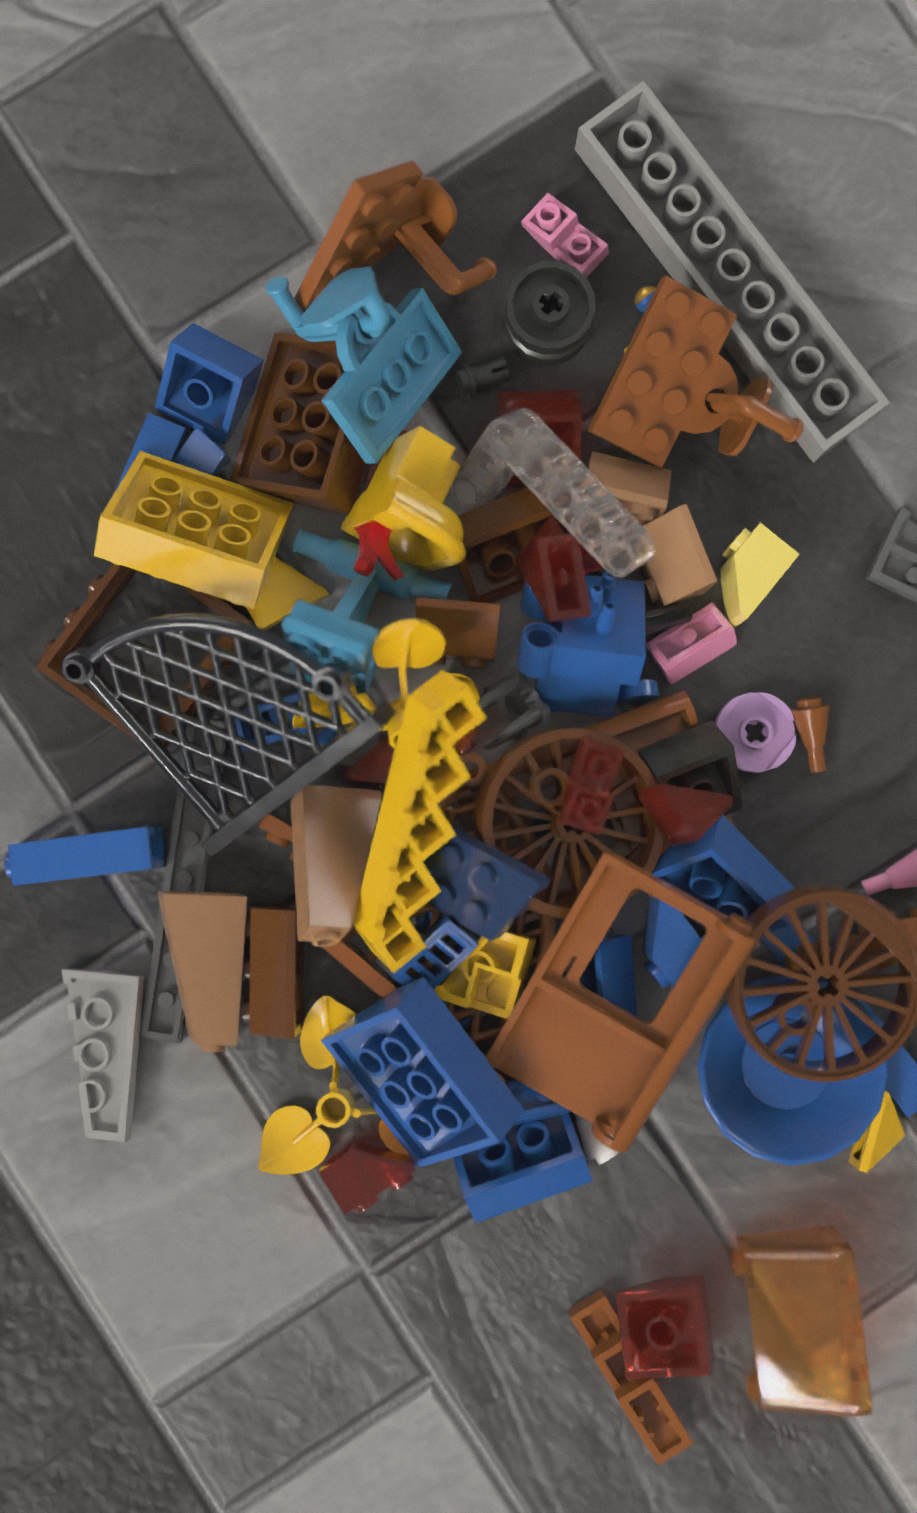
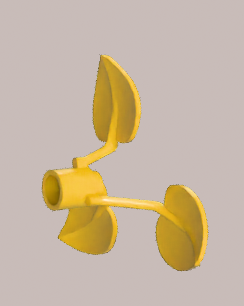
M406 619L394 622L378 633L372 645L373 659L377 666L381 668L399 667L398 675L401 698L390 703L396 713L384 728L380 730L388 731L390 745L393 748L396 747L409 696L407 667L424 668L430 666L440 659L445 650L442 632L425 620ZM449 673L467 684L476 701L480 700L477 686L471 678L459 673ZM351 683L349 689L366 709L368 708L369 711L373 709L375 704L365 693L357 694L355 685ZM309 693L312 711L331 719L328 701ZM339 705L342 725L354 722ZM294 714L292 720L293 729L306 728L304 718ZM315 723L316 728L325 727Z
M330 995L322 996L313 1004L304 1020L300 1036L302 1054L312 1068L324 1069L333 1065L332 1079L329 1084L330 1091L319 1100L316 1108L318 1117L314 1121L311 1113L306 1108L297 1105L279 1108L268 1118L262 1133L261 1154L258 1163V1169L262 1172L291 1175L313 1169L325 1159L331 1146L329 1135L319 1127L321 1124L330 1128H337L345 1124L351 1116L359 1117L360 1115L377 1114L372 1106L356 1107L353 1095L348 1090L339 1088L341 1066L321 1042V1039L356 1016L357 1013ZM381 1119L379 1134L386 1147L395 1153L409 1155Z

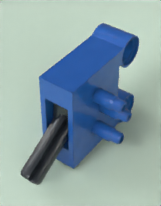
M544 565L531 567L525 575L520 602L521 611L529 618L536 620H545L557 614V630L550 624L543 622H533L525 626L521 635L516 662L517 668L521 673L532 678H543L550 675L638 686L646 658L645 635L689 623L693 618L691 606L687 601L645 611V582L616 579V574L611 570L605 571L603 577L560 572Z

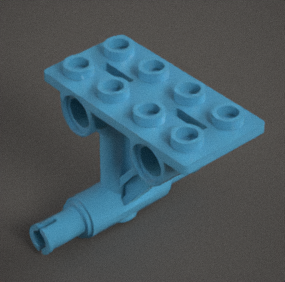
M301 528L293 544V553L322 562L329 572L350 579L352 582L333 612L300 599L297 600L290 616H285L282 623L285 640L293 643L323 665L334 662L345 666L350 673L351 683L355 685L357 694L365 693L369 695V687L377 669V664L373 659L372 645L380 629L366 625L365 622L378 590L403 600L405 598L409 599L410 596L447 600L452 584L420 574L419 568H416V565L397 559L395 561L404 575L400 579L392 580L378 561L374 565L375 568L369 577L362 576L354 571V565L359 553V545L341 537L339 539L335 538L332 541ZM290 663L291 673L295 675L293 664ZM305 673L306 681L312 683L313 678Z

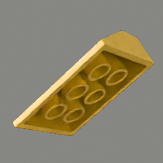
M140 451L100 516L94 556L108 560L116 565H123L144 572L155 578L188 587L197 592H203L230 601L236 605L255 609L294 503Z

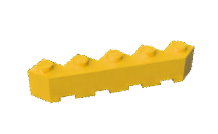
M441 670L408 696L353 920L354 927L370 950L393 974L427 947L408 919V917L441 892L422 861L456 835L437 803L471 777L452 744L486 719L468 685L444 670Z

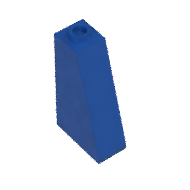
M141 827L8 845L9 854H6L4 857V867L7 877L12 878V886L166 867L167 860L164 828Z

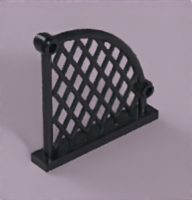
M169 614L140 620L104 636L90 648L79 647L64 658L62 666L63 674L70 682L88 684L214 828V831L200 844L211 857L382 730L396 713L386 699L368 712L349 689L351 686V676L345 666L334 662L323 665L293 643L267 630L242 621L213 615ZM188 631L205 632L206 640L188 634ZM215 633L233 637L236 653L218 646ZM163 634L181 641L185 659L167 653ZM153 635L156 648L137 639ZM244 641L262 647L265 664L247 657ZM124 645L130 647L135 666L116 659L111 652ZM191 645L210 653L214 671L195 663ZM141 652L159 659L163 678L145 670ZM273 653L293 664L295 676L276 669ZM220 657L239 664L243 683L224 675ZM103 658L110 666L116 690L99 673ZM170 664L188 671L192 689L174 682ZM250 669L269 677L272 695L254 688ZM121 671L138 677L142 695L125 689ZM305 673L313 678L312 683L306 681ZM199 676L217 683L221 701L202 693ZM279 681L298 688L302 707L283 700ZM149 682L166 689L170 707L153 700ZM228 688L246 694L250 713L231 706ZM309 693L328 701L331 719L312 711ZM177 694L195 701L199 719L181 712ZM122 698L145 707L151 731ZM256 699L275 706L279 725L260 717ZM339 705L354 721L348 728L342 725ZM206 706L224 713L227 730L209 723ZM156 711L174 719L177 736L160 729ZM286 711L304 718L308 737L289 729ZM234 717L253 725L256 742L238 735ZM184 723L202 730L206 748L188 741ZM315 723L336 731L338 735L322 747L318 740ZM263 729L282 737L285 754L267 747ZM213 735L231 743L234 759L216 752ZM157 738L181 748L186 771ZM292 741L312 748L315 753L299 764L295 757ZM241 746L259 753L263 771L245 764ZM191 752L209 759L212 776L195 769ZM270 758L288 765L292 770L277 781L273 777ZM219 764L237 771L241 788L223 781ZM248 776L261 780L270 787L257 797H254L251 793ZM192 778L216 788L221 811ZM226 792L244 799L248 804L233 814L230 811Z

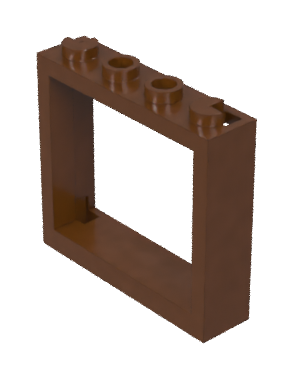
M113 563L105 575L100 574L92 581L87 591L89 596L83 605L73 608L63 622L65 629L56 640H50L44 646L46 650L40 657L41 661L36 668L137 741L93 690L84 684L70 682L62 671L64 658L82 645L137 571ZM179 585L220 616L255 626L250 620L218 597ZM222 635L217 641V645L236 653L233 637ZM208 653L199 666L214 671L210 653ZM220 657L223 671L225 672L232 661ZM199 676L202 693L208 695L216 682ZM189 679L188 682L185 684V687L192 689ZM178 694L181 712L192 716L197 710L195 701ZM163 714L158 721L160 729L177 736L174 719ZM157 738L166 749L171 745V743Z

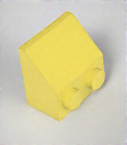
M762 523L752 532L744 528L722 554L728 559L720 568L725 618L734 628L752 614L799 556L798 552Z

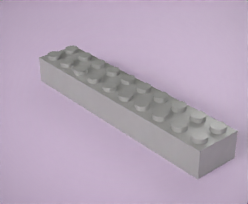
M644 80L578 128L575 151L671 277L737 314L723 345L750 381L756 377H762L773 382L772 394L768 401L769 406L791 418H799L803 421V432L796 441L813 463L875 418L890 403Z

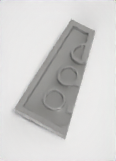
M74 968L62 969L63 983H67L70 1003L67 1004L69 1021H73L76 1042L75 1045H72L74 1060L79 1063L81 1083L78 1084L85 1137L126 1142L131 1139L145 975Z

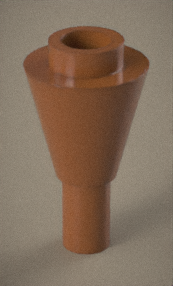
M821 697L796 700L797 706L790 708L804 747H807L810 772L826 771L823 745H825L830 703H822Z

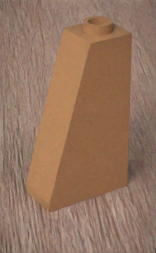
M307 785L297 792L291 800L298 941H312L314 946L328 947L337 944L352 928L382 798L381 790Z
M158 890V901L189 1038L195 1045H200L201 1051L224 1052L225 1046H237L247 896L240 893Z

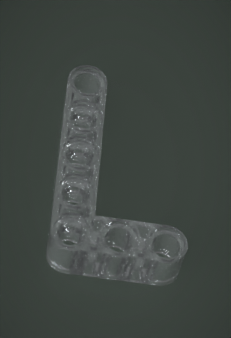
M520 408L494 419L487 426L461 465L449 490L451 500L455 506L464 511L473 510L496 498L515 473L612 576L625 577L650 561L655 554L654 540L645 528L533 411L527 408Z

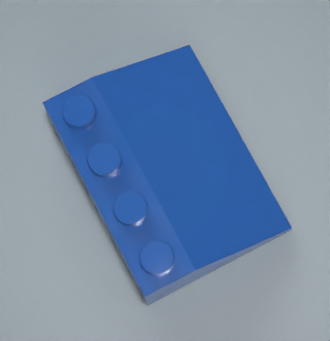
M424 977L394 990L321 1039L324 1046L419 1168L500 1143L524 1110L511 1090L498 1076L486 1057L479 1051L463 1030L461 1024L454 1018Z

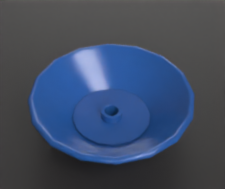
M780 975L758 979L748 986L799 982V980ZM817 980V983L822 988H825L828 984L826 980ZM781 993L746 996L744 1002L748 1017L771 1006L774 999ZM845 996L871 1019L862 1003L854 997ZM727 1000L705 1029L697 1064L703 1103L722 1134L753 1157L788 1166L828 1160L857 1142L881 1109L888 1078L887 1061L868 1073L843 1081L817 1082L787 1074L765 1061L745 1041L734 1023ZM840 1002L860 1046L864 1045L876 1032ZM801 1004L787 1010L785 1015L786 1023L797 1022L802 1017L803 1006ZM832 1009L835 1058L853 1050ZM822 1014L806 1060H824ZM771 1018L756 1026L754 1030L762 1042L767 1043L780 1026ZM789 1034L776 1051L794 1058L801 1035L794 1036Z

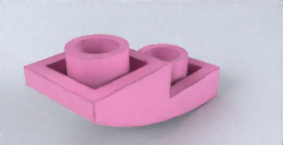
M549 193L521 221L522 226L557 261L574 266L586 278L609 254L608 244L579 224L577 214Z

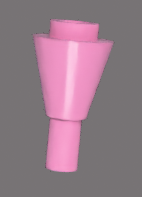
M917 849L886 869L885 873L861 881L866 896L889 888L917 887Z

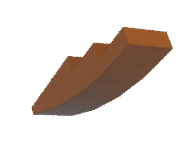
M600 1289L569 1308L567 1311L570 1319L590 1349L594 1361L613 1389L617 1401L658 1466L694 1444L604 1291Z

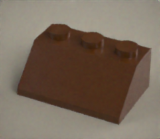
M554 478L457 515L463 526V544L466 550V557L456 567L470 602L492 603L523 591L525 575L531 567L544 565L560 572H568L583 558L569 502Z
M255 906L250 909V915H246L244 940H250V956H244L243 979L244 981H250V997H244L243 1022H249V1033L295 1039L302 1030L304 1007V941H298L296 906Z

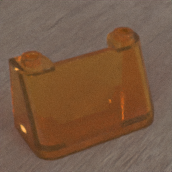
M834 1226L736 1236L738 1250L731 1251L732 1265L735 1276H742L747 1286L756 1365L752 1366V1375H746L745 1377L749 1401H755L760 1410L848 1417L871 1415L872 1397L854 1254L849 1242Z

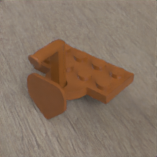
M411 160L353 181L294 299L303 312H305L336 276L350 269L372 267L401 243L437 285L448 294L457 295L481 285L487 280H492L496 276L497 267L491 259L482 257L475 262L474 267L460 272L444 254L441 248L457 220L455 203L436 179L421 177L423 174L422 170Z
M662 276L587 431L656 467L662 468L680 431L700 434L711 432L721 426L718 450L724 455L736 456L747 444L758 422L781 434L786 442L796 441L803 432L804 424L801 419L791 418L767 404L773 390V382L767 378H754L738 395L737 377L730 363L718 354L737 314L669 276ZM713 389H716V390L719 391L720 393L717 394V393H712V392H710V391L713 390Z

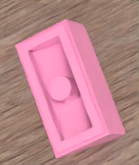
M712 602L695 612L689 623L671 627L646 642V648L668 683L674 684L737 644L734 627Z

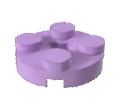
M747 693L731 699L722 707L715 720L717 727L734 745L737 769L742 772L760 773L777 768L788 759L796 744L795 726L793 723L795 720L791 710L782 700L768 693ZM762 724L761 734L764 736L763 741L754 740L750 743L746 739L748 734L745 730L746 725Z

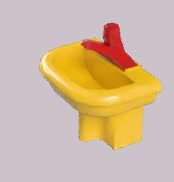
M418 426L394 440L384 453L367 490L357 499L349 515L341 525V530L360 540L354 571L362 576L369 577L377 561L392 580H397L404 577L395 559L414 564L416 568L422 570H440L457 565L466 557L462 523L453 510L443 504L460 469V465L451 459L455 447L422 426Z

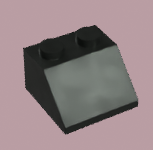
M712 720L638 749L639 757L646 764L658 785L664 806L665 833L668 838L681 834L687 826L719 812L726 816L743 809L735 747Z

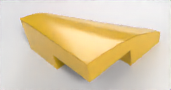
M275 557L255 609L246 608L257 627L267 630L284 620L285 616H290L297 600L300 599L315 605L330 595L324 587Z
M506 931L502 937L493 941H489L481 936L478 939L479 945L434 990L443 1001L464 1008L472 1007L508 1019L521 997L537 939L511 931Z

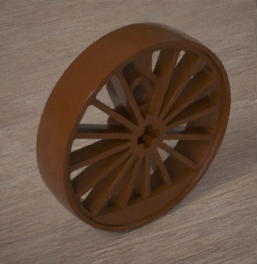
M555 728L532 734L520 740L506 750L491 766L482 781L475 802L473 814L474 837L496 849L494 839L547 830L509 856L519 860L548 841L531 866L533 870L540 872L556 848L545 901L542 902L532 897L528 902L530 905L527 909L545 916L566 919L584 888L582 886L577 849L591 872L594 871L597 862L584 841L602 854L606 851L614 853L591 836L590 833L595 832L639 843L625 859L652 873L660 856L664 840V806L658 785L652 773L642 759L624 743L607 734L586 728ZM560 740H576L579 742L571 780L563 769ZM549 743L553 768L540 769L530 752ZM591 744L605 751L607 756L578 797L587 753ZM522 758L531 773H533L528 780L527 788L508 774ZM617 760L628 773V778L585 805L612 764ZM547 775L553 777L556 784L557 792L551 799L545 798L540 791V783ZM503 781L547 814L496 803V798ZM631 785H635L641 801L640 806L591 815L590 812ZM494 809L544 820L545 823L493 832ZM643 813V833L641 837L593 826V821ZM566 815L575 816L576 818L571 824L573 830H565L563 827L568 822ZM567 852L573 893L555 901ZM639 889L632 890L625 901L631 898Z
M811 885L788 890L771 898L748 917L747 921L754 926L752 933L757 937L755 944L764 935L802 968L799 972L752 957L750 954L755 946L754 944L725 991L729 1011L737 1029L745 1041L765 1061L777 1069L801 1079L817 1082H835L852 1079L872 1071L892 1057L904 1044L917 1021V947L907 929L887 908L877 901L847 888ZM827 902L844 912L830 954ZM811 903H816L819 960L795 912L796 908ZM785 914H787L809 959L807 963L768 930L769 926ZM855 920L865 930L843 954ZM874 937L885 946V948L853 963ZM892 956L898 959L899 973L853 977ZM748 964L799 980V982L743 986L745 970ZM821 976L828 982L825 988L820 987L817 983L818 978ZM899 983L895 1002L849 988ZM781 993L774 999L771 1006L748 1017L744 1002L746 996ZM848 995L891 1009L892 1011L884 1025L880 1028L845 996ZM840 1002L876 1032L864 1045L860 1046ZM801 1004L803 1006L802 1017L797 1022L786 1023L785 1015L787 1010ZM832 1009L853 1050L835 1058ZM822 1014L824 1060H806ZM773 1018L780 1028L767 1043H764L754 1029L756 1026ZM789 1034L794 1036L801 1035L794 1058L776 1051Z

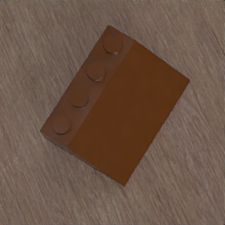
M274 333L231 473L230 482L314 509L349 515L355 502L366 463L322 402L325 395L345 372L338 358L336 341L309 342L295 334Z

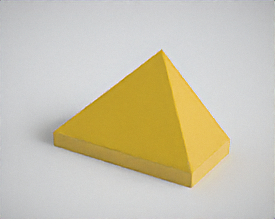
M884 1091L880 1111L861 1138L853 1144L848 1162L859 1171L865 1173L869 1172L906 1136L888 1091Z

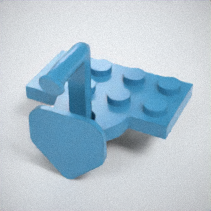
M371 267L350 269L336 276L305 312H303L288 289L289 281L287 278L275 277L267 282L265 290L267 294L272 296L278 308L299 337L309 342L336 341L338 358L345 372L325 395L322 402L364 462L377 463L463 352L423 288L411 289L395 309L391 304L385 302L379 294L375 273Z

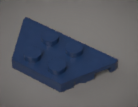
M450 824L456 835L422 861L441 890L427 904L489 941H493L503 936L512 926L513 919L520 916L529 907L530 904L528 902L538 891L547 887L550 878Z

